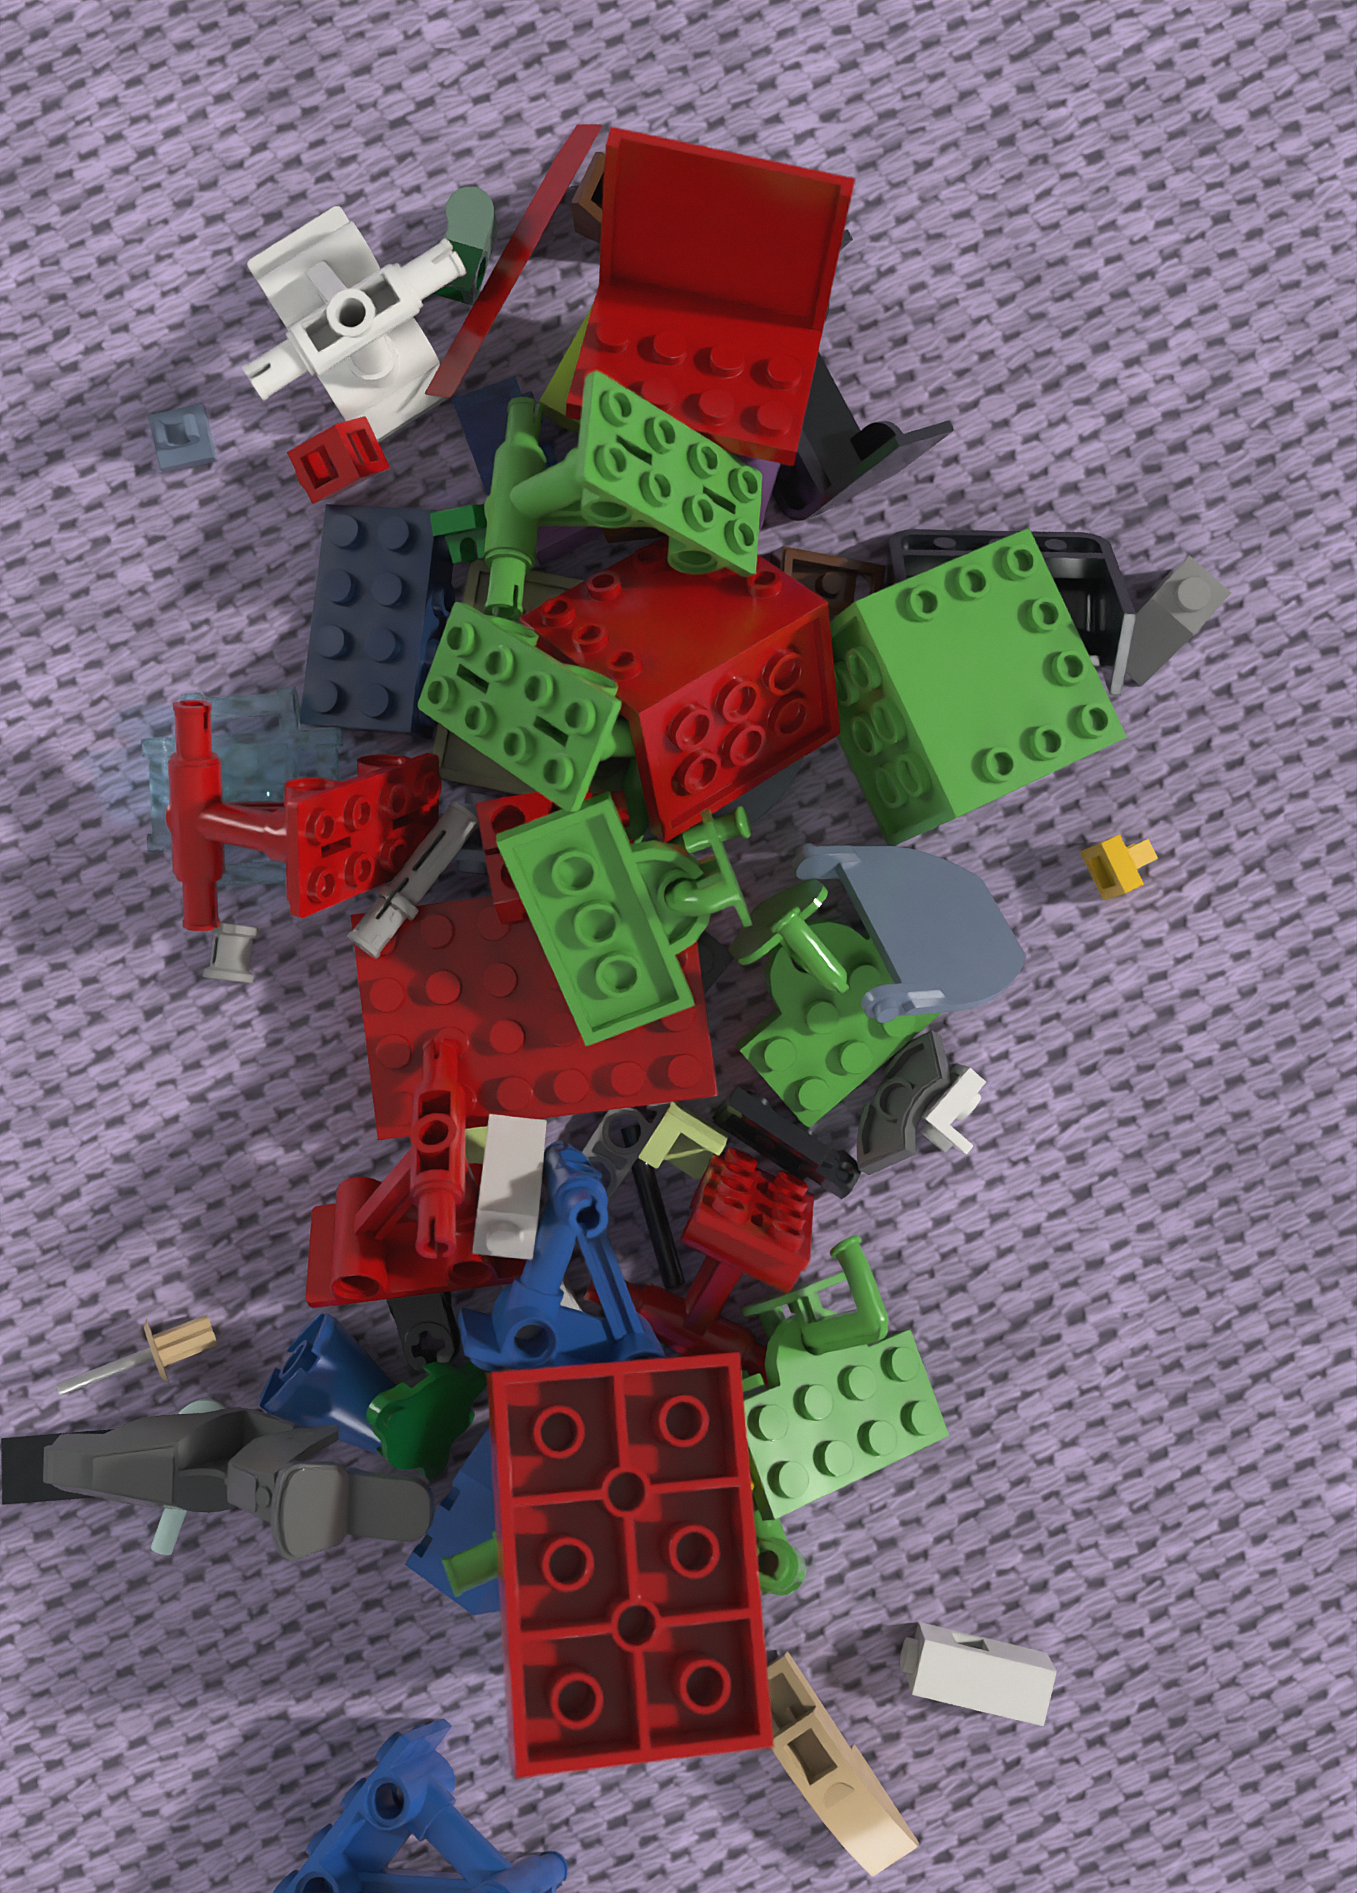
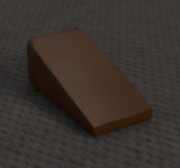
M786 546L776 549L770 555L771 564L828 601L830 615H839L854 603L857 574L867 580L870 587L869 595L883 590L886 565Z

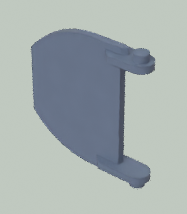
M807 843L799 846L794 852L795 858L792 861V868L798 878L803 880L840 878L894 984L875 987L864 995L861 1005L866 1016L876 1018L880 1023H885L893 1020L896 1016L972 1009L1000 996L1012 984L1025 962L1026 954L983 879L972 872L935 855L897 846L843 845L815 847L813 844Z

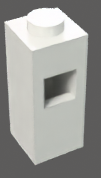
M489 1114L473 1254L532 1260L539 1215L547 1120Z
M918 1622L915 1638H905L900 1656V1671L906 1673L912 1695L1044 1727L1057 1673L1046 1652Z

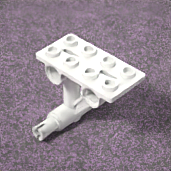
M334 206L251 258L247 263L249 270L288 330L285 333L288 338L287 340L249 364L246 363L241 366L262 400H267L268 396L309 371L311 376L317 375L345 421L366 416L379 443L449 399L425 394L427 387L440 366V362L413 316L420 313L419 309L423 307L422 299L457 277H462L466 274V270L457 253L452 252L453 248L450 242L444 238L438 245L403 267H400L398 263L394 265L389 263L380 269L372 251L355 224L348 220L341 207Z

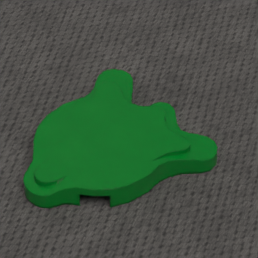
M471 1361L459 1366L450 1362H433L424 1365L422 1368L431 1375L421 1380L412 1389L402 1381L393 1389L380 1393L371 1402L367 1409L366 1419L373 1426L374 1435L382 1442V1446L377 1447L376 1450L395 1469L410 1470L417 1468V1471L428 1480L435 1479L445 1469L449 1460V1451L452 1443L459 1435L466 1431L474 1420L475 1412L470 1409V1406L487 1387V1374L492 1373L477 1367Z

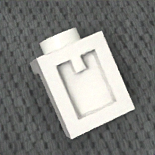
M957 1063L950 1071L952 1085L936 1095L922 1113L921 1119L926 1125L920 1132L945 1153L953 1146L958 1151L967 1155L973 1148V1145L950 1124L955 1118L959 1121L963 1120L976 1108L981 1100V1095L978 1092L985 1085L986 1081L970 1067Z

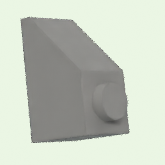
M1190 555L1175 566L1135 610L1136 618L1125 673L1140 686H1143L1195 635L1231 594L1226 587Z

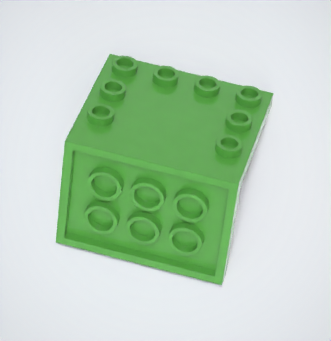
M1029 528L859 599L830 621L840 735L837 736V739L887 846H896L1127 738Z

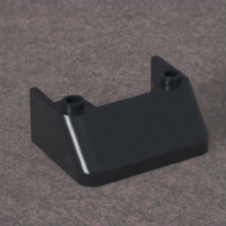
M848 229L844 230L840 251L853 240ZM829 303V305H828V309H827V314H826L825 321H826V319H827V317H828V314H829L830 303ZM818 351L794 466L780 464L772 495L782 513L792 520L802 521L818 516L896 475L952 433L954 428L948 420L903 434L894 423L882 420L870 423L860 430Z
M909 529L896 532L889 538L887 588L1020 531ZM1031 531L1093 665L1101 667L1109 695H1121L1136 613L1110 542L1101 536L1085 532Z

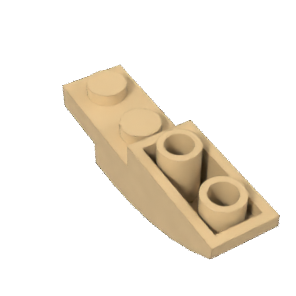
M785 1652L767 1665L774 1741V1748L771 1749L820 1819L850 1855L873 1877L916 1849L919 1842L855 1743L851 1746L848 1745L789 1652Z

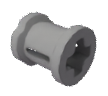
M220 923L218 928L213 927V930H210L214 933L210 967L204 968L203 977L253 983L254 975L249 972L253 939L259 937L260 928Z

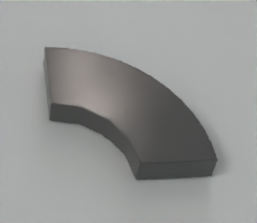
M932 1030L909 1043L890 1061L881 1073L885 1078L878 1087L871 1104L864 1105L857 1135L858 1170L867 1175H871L916 1155L915 1134L922 1113L936 1095L952 1085L942 1037Z

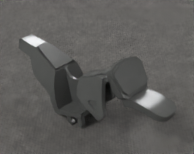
M233 1407L205 1413L143 1417L105 1434H62L53 1445L44 1447V1483L52 1484L63 1491L139 1506L205 1513L220 1512L238 1507L271 1523L276 1550L279 1555L289 1560H298L338 1546L347 1534L392 1541H415L420 1539L430 1529L434 1518L433 1492L422 1479L379 1474L354 1467L344 1468L333 1461H305L315 1453L339 1440V1428L337 1425L304 1428L267 1413L248 1408Z

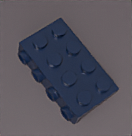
M326 504L300 724L321 728L410 735L418 739H431L433 737L434 727L438 725V722L418 708V701L445 630L447 617L450 616L455 604V591L451 584L454 563L445 536H433L430 513L439 512L438 510Z

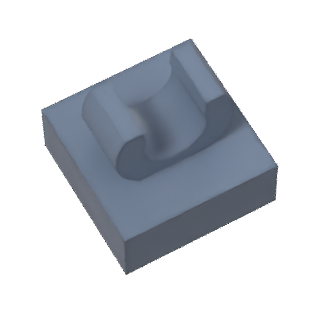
M202 403L148 415L158 463L162 472L169 473L218 461L207 411Z

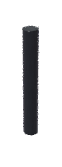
M639 1124L620 1129L625 1147H631L639 1141L641 1136ZM637 1158L631 1170L665 1289L677 1287L684 1284L685 1279L654 1167Z

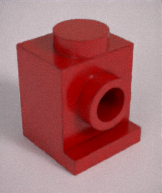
M366 416L335 424L287 451L295 469L297 480L306 491L312 504L335 497L374 475L390 469L389 463Z

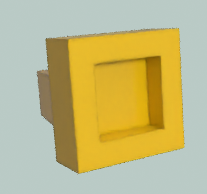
M1120 834L1079 851L1103 901L1127 894L1144 885L1137 869L1158 859L1149 839L1126 847Z

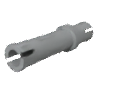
M452 801L448 805L449 808L425 839L417 846L414 853L389 885L381 884L375 892L379 898L354 930L347 935L350 941L373 958L377 959L380 956L382 949L406 919L411 921L419 912L416 905L440 874L447 868L450 861L474 830L479 828L478 818L457 802Z

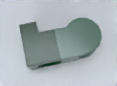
M466 186L452 193L446 203L445 213L449 224L444 237L452 245V252H456L460 258L466 274L462 277H457L432 294L473 306L479 296L497 236L498 222L489 195L478 187Z

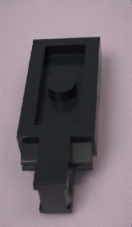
M737 1086L722 1101L712 1117L713 1123L785 1171L802 1180L806 1177L810 1178L841 1200L850 1194L862 1172L858 1170L857 1161L845 1150L835 1151L834 1148L830 1149L818 1140L817 1135L812 1129L798 1122H790L772 1110L771 1104L755 1092L744 1091Z

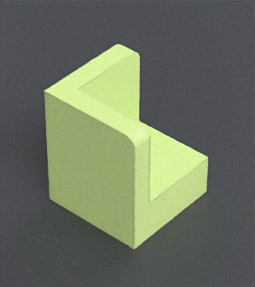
M675 1101L669 1105L657 1128L642 1148L638 1158L658 1169L664 1159L691 1177L700 1179L708 1166L712 1154L714 1153L719 1156L723 1151L729 1133L678 1101Z

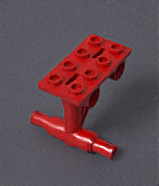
M181 700L172 704L175 717L176 752L172 753L168 760L169 804L166 809L165 819L167 827L171 832L173 874L178 881L182 882L184 913L182 923L184 929L190 931L213 930V927H220L217 881L222 879L225 873V844L264 852L271 860L286 863V897L290 903V914L294 917L305 918L378 887L381 884L392 881L414 853L417 846L438 822L442 780L439 775V756L431 753H425L413 758L392 754L362 756L357 759V777L345 781L306 777L285 782L284 801L223 802L221 759L218 758L216 752L212 751V703L205 700Z
M439 1038V1056L435 1055L434 1039L428 1040L422 1046L423 1075L422 1082L413 1093L412 1129L410 1133L411 1148L384 1181L380 1182L368 1177L346 1179L337 1187L336 1204L315 1206L312 1209L305 1300L310 1308L513 1284L515 1276L522 1275L527 1259L473 1254L483 1164L468 1163L465 1156L466 1092L457 1082L459 1046L456 1042L446 1038Z
M729 1147L726 1153L722 1151L719 1156L714 1153L712 1154L689 1205V1209L692 1212L679 1243L706 1256L685 1299L653 1283L651 1285L645 1283L643 1288L625 1279L624 1281L636 1313L644 1316L650 1323L658 1341L686 1357L740 1352L741 1371L747 1370L750 1377L760 1373L768 1385L765 1370L767 1347L755 1342L756 1336L752 1334L751 1330L720 1316L742 1273L787 1294L791 1291L800 1272L806 1270L811 1259L814 1194L807 1191V1183L797 1176L784 1171H779L777 1176H774L757 1168L758 1161L750 1154ZM591 1280L583 1299L601 1305Z

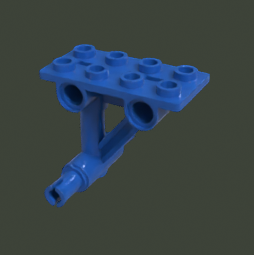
M563 1141L551 1143L544 1150L542 1182L548 1194V1199L536 1231L532 1260L527 1259L522 1275L515 1276L513 1284H509L501 1290L496 1298L491 1315L468 1308H461L458 1324L464 1354L470 1357V1361L481 1369L490 1372H504L505 1368L528 1370L667 1358L650 1323L644 1316L636 1313L605 1229L609 1218L607 1212L608 1198L605 1188L600 1181L602 1174L593 1168L583 1152L575 1149L569 1143L567 1147H564ZM576 1240L580 1246L606 1318L560 1305L564 1296L560 1286Z
M443 1718L427 1725L419 1723L411 1731L404 1734L398 1731L386 1740L375 1755V1760L379 1763L368 1779L364 1777L350 1788L340 1803L344 1812L334 1825L331 1823L326 1825L315 1835L306 1848V1853L310 1856L299 1872L294 1870L289 1873L273 1893H555V1890L563 1885L561 1881L567 1879L569 1868L564 1856L557 1851H547L539 1856L527 1855L510 1863L454 1806L456 1803V1799L452 1796L455 1790L454 1771L448 1761L435 1750L452 1727ZM413 1834L419 1841L426 1839L458 1873L390 1869L388 1865L410 1835Z

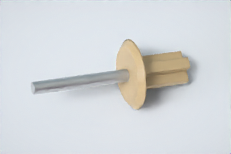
M201 1316L155 1335L152 1334L146 1318L143 1327L150 1348L57 1383L56 1387L59 1395H64L151 1360H155L161 1379L169 1383L164 1366L218 1346L208 1316Z

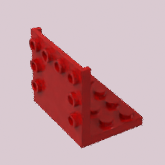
M611 126L605 145L599 284L566 401V418L581 421L585 377L594 371H599L729 453L794 466L856 178Z
M669 535L660 538L648 546L639 548L632 555L603 571L594 573L587 580L556 597L544 601L540 606L519 618L521 625L531 629L538 635L536 646L547 655L562 664L579 666L595 671L618 685L615 698L621 702L619 713L629 721L650 829L662 842L670 841L702 821L701 811L709 808L711 814L715 813L840 735L828 601L758 554L756 573L745 578L726 567L711 573L698 575L677 571L668 562Z

